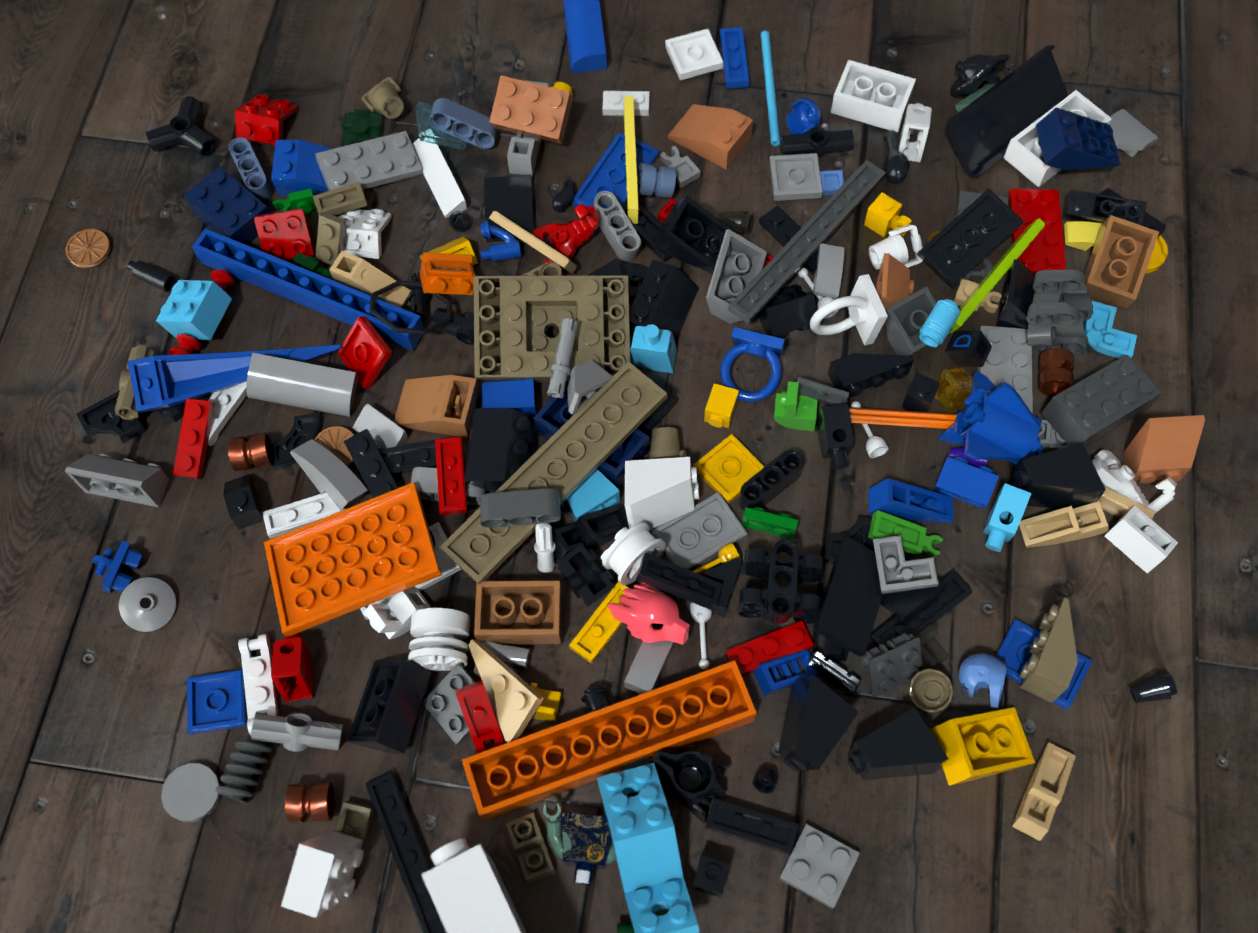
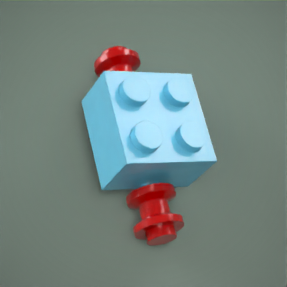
M223 269L213 270L210 274L213 281L178 280L173 286L172 292L166 303L162 306L156 320L179 342L177 348H170V355L192 354L193 350L199 351L202 346L196 339L211 340L232 300L225 291L226 288H232L235 284L232 275L228 271Z

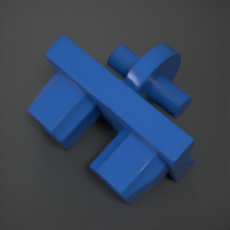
M122 540L113 561L110 559L114 551L110 549L105 550L103 557L94 555L92 562L98 565L95 571L96 575L102 577L105 570L108 569L101 584L103 586L102 591L111 593L112 590L123 592L132 583V577L120 572L123 565L137 570L143 559V554L131 549L130 543Z

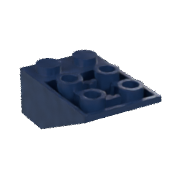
M1056 107L1036 124L1045 165L1062 170L1117 167L1121 165L1118 148L1113 136V129L1107 123Z

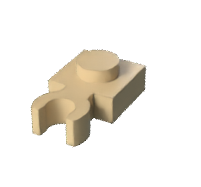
M962 279L954 302L961 306L979 284ZM989 292L979 305L983 306L987 312L995 313L998 305L990 301L999 303L1002 295L998 292Z

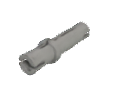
M562 319L554 363L550 366L549 370L551 372V379L547 395H552L555 398L564 397L567 376H570L571 369L569 365L578 321L576 320L573 323V319Z

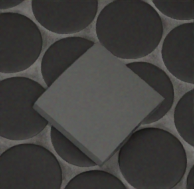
M801 376L797 379V382H799L798 395L816 399L819 403L825 405H837L848 402L850 395L848 391Z

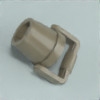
M391 77L385 78L361 98L372 113L376 110L390 119L398 117L404 109V104L398 93L401 89Z
M659 427L652 430L650 452L644 456V460L687 457L686 450L680 449L679 435L676 428Z

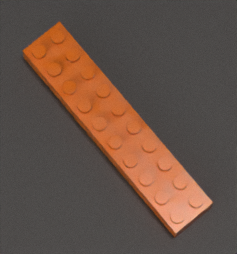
M734 660L462 759L478 814L484 822L597 780V777L620 772L623 765L649 756L651 760L652 755L656 752L671 753L755 721L757 713Z

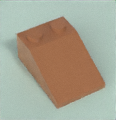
M693 104L668 134V139L727 170L752 138L753 119L733 109Z
M1204 415L1149 418L1123 452L1125 464L1135 474L1133 479L1140 481L1142 484L1164 480L1167 477H1171L1175 482L1183 479L1193 465L1205 423Z

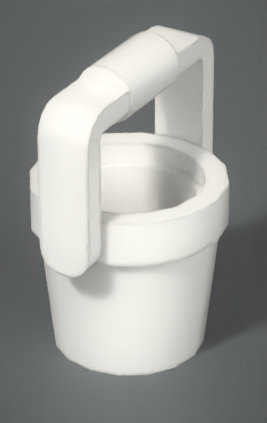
M908 224L889 231L888 238L870 246L869 257L874 268L880 269L884 253L892 255L907 268L921 263L923 260L917 253L923 246L917 227ZM910 230L911 243L916 256L915 259L908 261L909 256L906 243L900 233Z

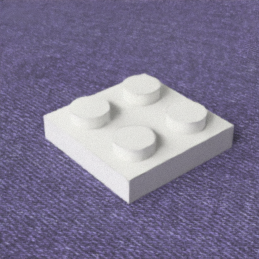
M708 29L665 40V47L680 80L723 69V60Z

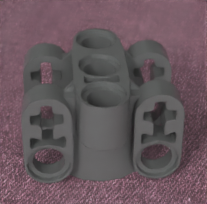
M1078 270L1038 271L1033 282V289L1035 290L1033 303L1028 307L1026 317L1029 323L1027 331L1028 345L1036 346V349L1041 353L1049 349L1059 348L1071 351L1074 355L1083 354L1089 341L1083 322L1089 320L1094 313L1091 292L1086 286L1084 273Z

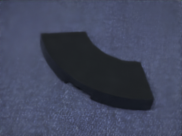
M320 412L295 416L293 427L289 434L280 441L271 444L272 465L275 471L295 464L296 460L290 454L291 450L311 439L314 440L320 433L322 427V415Z

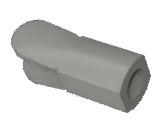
M489 641L482 642L484 646L505 664L527 669L530 659L529 649Z

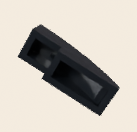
M623 504L581 516L574 524L554 529L552 531V540L556 545L553 552L556 559L560 560L580 544H583L586 549L590 547L594 550L613 540L622 528L627 527L629 529L626 509Z

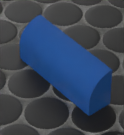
M563 0L571 73L607 69L599 0Z

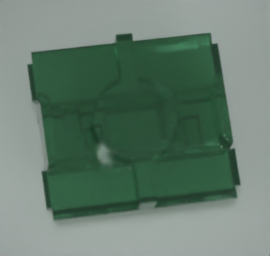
M354 109L355 112L345 113L344 123L341 126L343 130L341 146L379 138L382 114L379 112L372 113L370 109Z

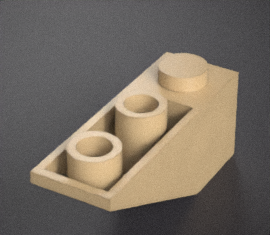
M341 251L329 269L334 281L370 296L373 292L396 282V280L364 259ZM399 285L376 298L403 308L411 290Z

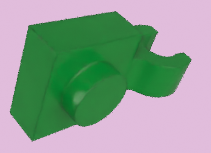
M311 188L289 193L288 199H279L273 202L275 210L282 209L276 212L302 208L304 214L317 210Z

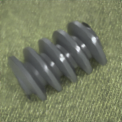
M242 738L244 741H238L234 745L240 752L230 754V758L236 764H226L225 769L231 775H222L220 778L226 786H217L215 791L224 797L246 803L243 798L253 797L254 795L248 789V786L258 785V782L252 777L253 774L263 773L257 767V764L267 763L268 761L261 754L262 752H271L272 749L255 740Z

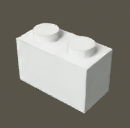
M1135 505L1105 535L1113 545L1146 573H1149L1163 561L1178 544L1174 538Z

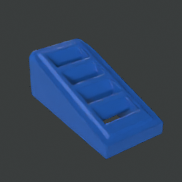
M808 649L760 664L754 670L755 678L764 696L791 687L795 680L811 675H819L818 670L808 664L811 656ZM798 659H800L806 671L805 673H802L797 663ZM788 663L790 664V666H791V668H792V670H793V672H794V675H795L794 677L792 676V674H791V672H790V670H789V668H788V666H787ZM779 667L784 680H781L776 668Z

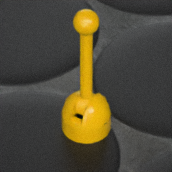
M731 542L720 549L716 560L692 572L700 574L720 563L724 564L735 558H740Z

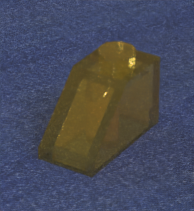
M946 368L942 371L939 378L940 386L935 399L947 413H951L964 405V401L971 394L973 377L967 374L963 368Z

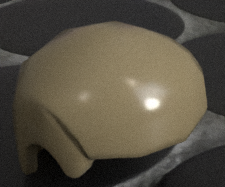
M928 668L919 671L911 679L909 695L914 704L922 711L936 713L944 710L952 702L954 689L949 677L942 671Z

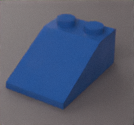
M276 140L271 180L278 196H288L289 193L309 188L312 189L314 196L328 192L329 190L316 161L315 153L333 148L303 140Z

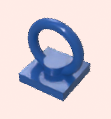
M734 327L731 337L735 346L726 353L720 367L722 384L725 387L739 390L738 400L745 402L763 400L770 396L780 383L782 369L778 356L783 357L785 339ZM742 353L756 358H767L770 363V380L765 387L758 391H743L731 379V365L734 359Z

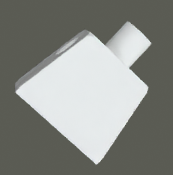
M920 103L908 104L898 148V151L905 154L909 161L920 162L930 127L932 109ZM910 134L917 136L916 142L909 141Z

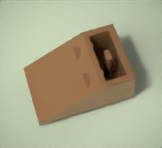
M444 375L405 380L394 423L401 428L469 438L472 411L477 407L480 395L477 379Z

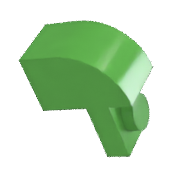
M788 381L787 391L776 393L775 421L790 429L814 431L818 400L798 395L799 382Z

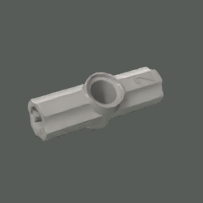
M255 713L251 740L282 743L287 750L298 752L307 749V747L339 750L343 725L312 721L310 716L303 713H292L287 717Z

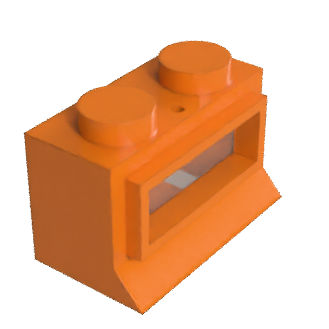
M423 252L420 269L423 293L473 295L475 273L472 266V255Z

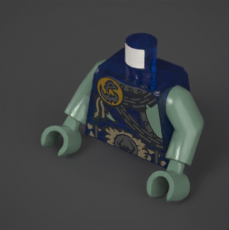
M557 799V808L551 810L547 807V800H545L543 812L547 817L548 839L555 855L563 859L564 865L575 866L574 884L591 885L593 868L606 869L607 864L616 861L607 817L561 812L562 803L559 799Z

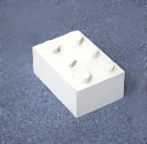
M848 60L834 94L831 113L883 129L894 130L898 133L907 106L911 100L916 79Z
M329 830L299 844L281 906L317 918L347 897L349 898L355 886V880L352 879L354 870L359 867L364 854V850H361L363 840Z

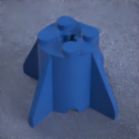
M976 371L973 374L971 394L964 401V404L968 405L964 413L959 411L955 423L939 435V440L965 445L964 454L973 459L1007 460L1017 465L1029 451L1035 452L1039 447L1041 440L1038 438L1042 419L1030 411L1013 386L1004 382L997 388L984 374Z

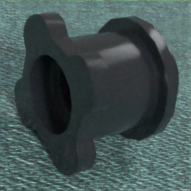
M600 685L586 689L584 691L585 695L581 697V701L586 704L588 713L613 705L608 701L606 695L608 694L607 688H601Z

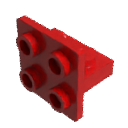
M302 208L255 216L254 221L263 252L284 261L293 260L298 252L306 257L314 255L310 238L312 230L310 220H306Z

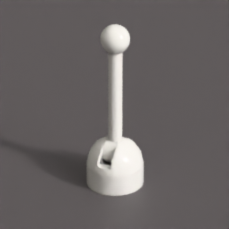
M801 268L798 271L799 277L804 278L813 291L814 283L809 278L807 269ZM816 295L819 299L817 310L834 299ZM838 310L830 313L824 319L832 317Z
M854 401L851 403V407L861 408V404L858 401ZM862 424L869 437L865 445L869 457L876 458L884 455L889 449L885 440L881 437L873 436L868 424Z
M691 603V617L699 623L701 660L699 661V667L706 670L709 668L710 662L707 659L705 622L711 618L712 610Z

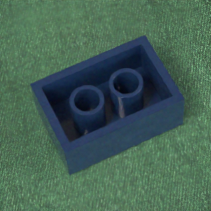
M221 166L183 195L191 211L215 233L248 245L258 237L254 221L255 216L270 214L264 203Z

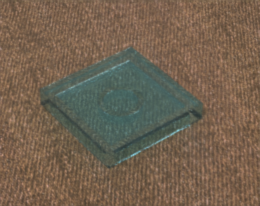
M417 102L415 110L420 141L465 150L467 146L466 141L440 131L430 124L433 105Z

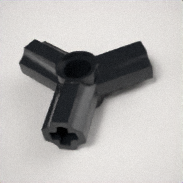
M186 96L185 99H182L177 116L173 117L168 125L145 132L152 150L157 151L179 143L182 146H188L202 157L211 155L214 152L216 141L197 127L204 107L203 103L194 97Z

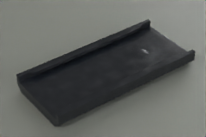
M1054 45L1044 47L946 122L945 128L964 172L970 178L979 177L1005 156L1011 139L1068 96L1052 50L1055 48Z

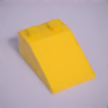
M1015 707L951 719L930 729L932 735L948 757V760L942 767L949 786L1035 763Z

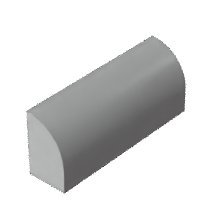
M252 353L246 392L247 397L350 417L358 376L356 372Z

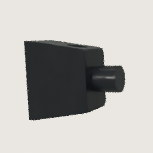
M848 403L822 406L815 423L822 457L831 458L833 469L835 470L849 467L847 455H849L854 447Z

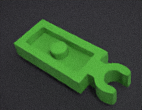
M879 510L873 513L868 538L878 539L901 535L903 551L919 555L923 550L928 557L940 555V551L935 550L932 547V543L938 545L943 541L938 535L926 536L927 528Z

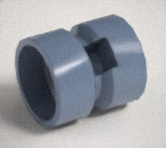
M640 163L637 171L638 194L651 196L655 193L656 197L670 199L674 193L676 183L675 168L660 166L656 169L652 164Z

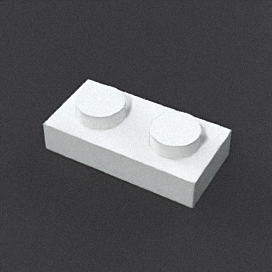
M603 91V115L624 116V97L633 96L634 116H649V91Z

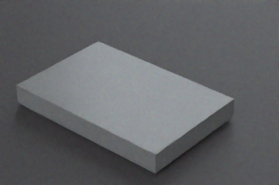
M719 492L696 504L694 511L651 530V535L655 539L660 538L665 542L666 546L663 553L669 562L687 570H692L718 555L723 546L731 542L735 545L748 536V533Z

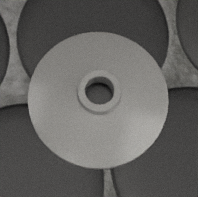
M145 577L133 581L124 589L119 599V612L123 621L131 628L141 632L161 629L172 619L176 610V597L172 588L164 581L153 577ZM146 598L150 599V607L142 608L141 602Z

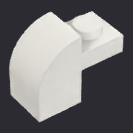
M407 589L397 593L388 604H370L364 613L370 620V625L376 631L385 633L389 639H394L410 630L413 612L431 608V606L418 589Z

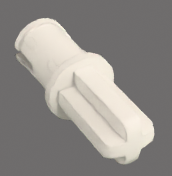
M549 523L536 524L534 550L537 553V568L541 572H550L555 568L553 552L556 548L555 542L552 540V527Z

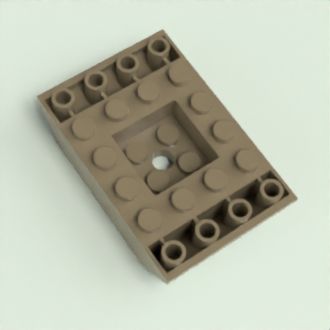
M628 275L474 276L475 379L492 382L534 379V383H550L551 372L549 370L550 366L554 363L563 318L573 319V323L575 320L578 321L569 368L572 370L577 364L593 360L606 372L614 376L628 361L630 362ZM555 326L559 330L558 336L555 338L547 337L544 333L545 328ZM567 376V380H566V381L569 382L571 376Z

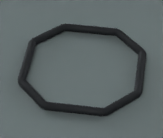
M396 281L373 292L370 297L371 314L398 333L425 335L452 320L451 301L442 294L435 293L432 294L447 304V318L424 330L397 327L375 310L377 296L399 285L422 287L421 282Z

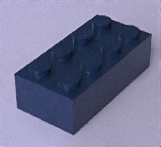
M568 381L565 384L564 397H551L534 417L536 432L547 440L573 416L568 411ZM636 429L597 469L613 485L619 488L625 481V461L642 460L650 450V437Z

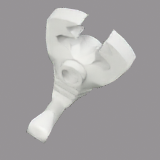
M1102 450L1094 456L1092 462L1105 487L1156 512L1174 499V489L1177 483L1171 477H1167L1156 484L1155 487L1157 489H1163V494L1149 503L1133 479L1135 477L1134 472L1127 465H1122L1112 452Z

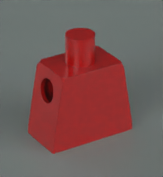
M301 632L289 637L284 635V639L276 640L273 643L271 678L285 702L313 698L311 654L303 638H301Z

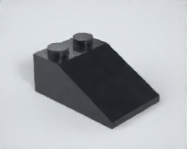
M686 195L672 206L652 242L671 257L713 274L725 232L731 229Z

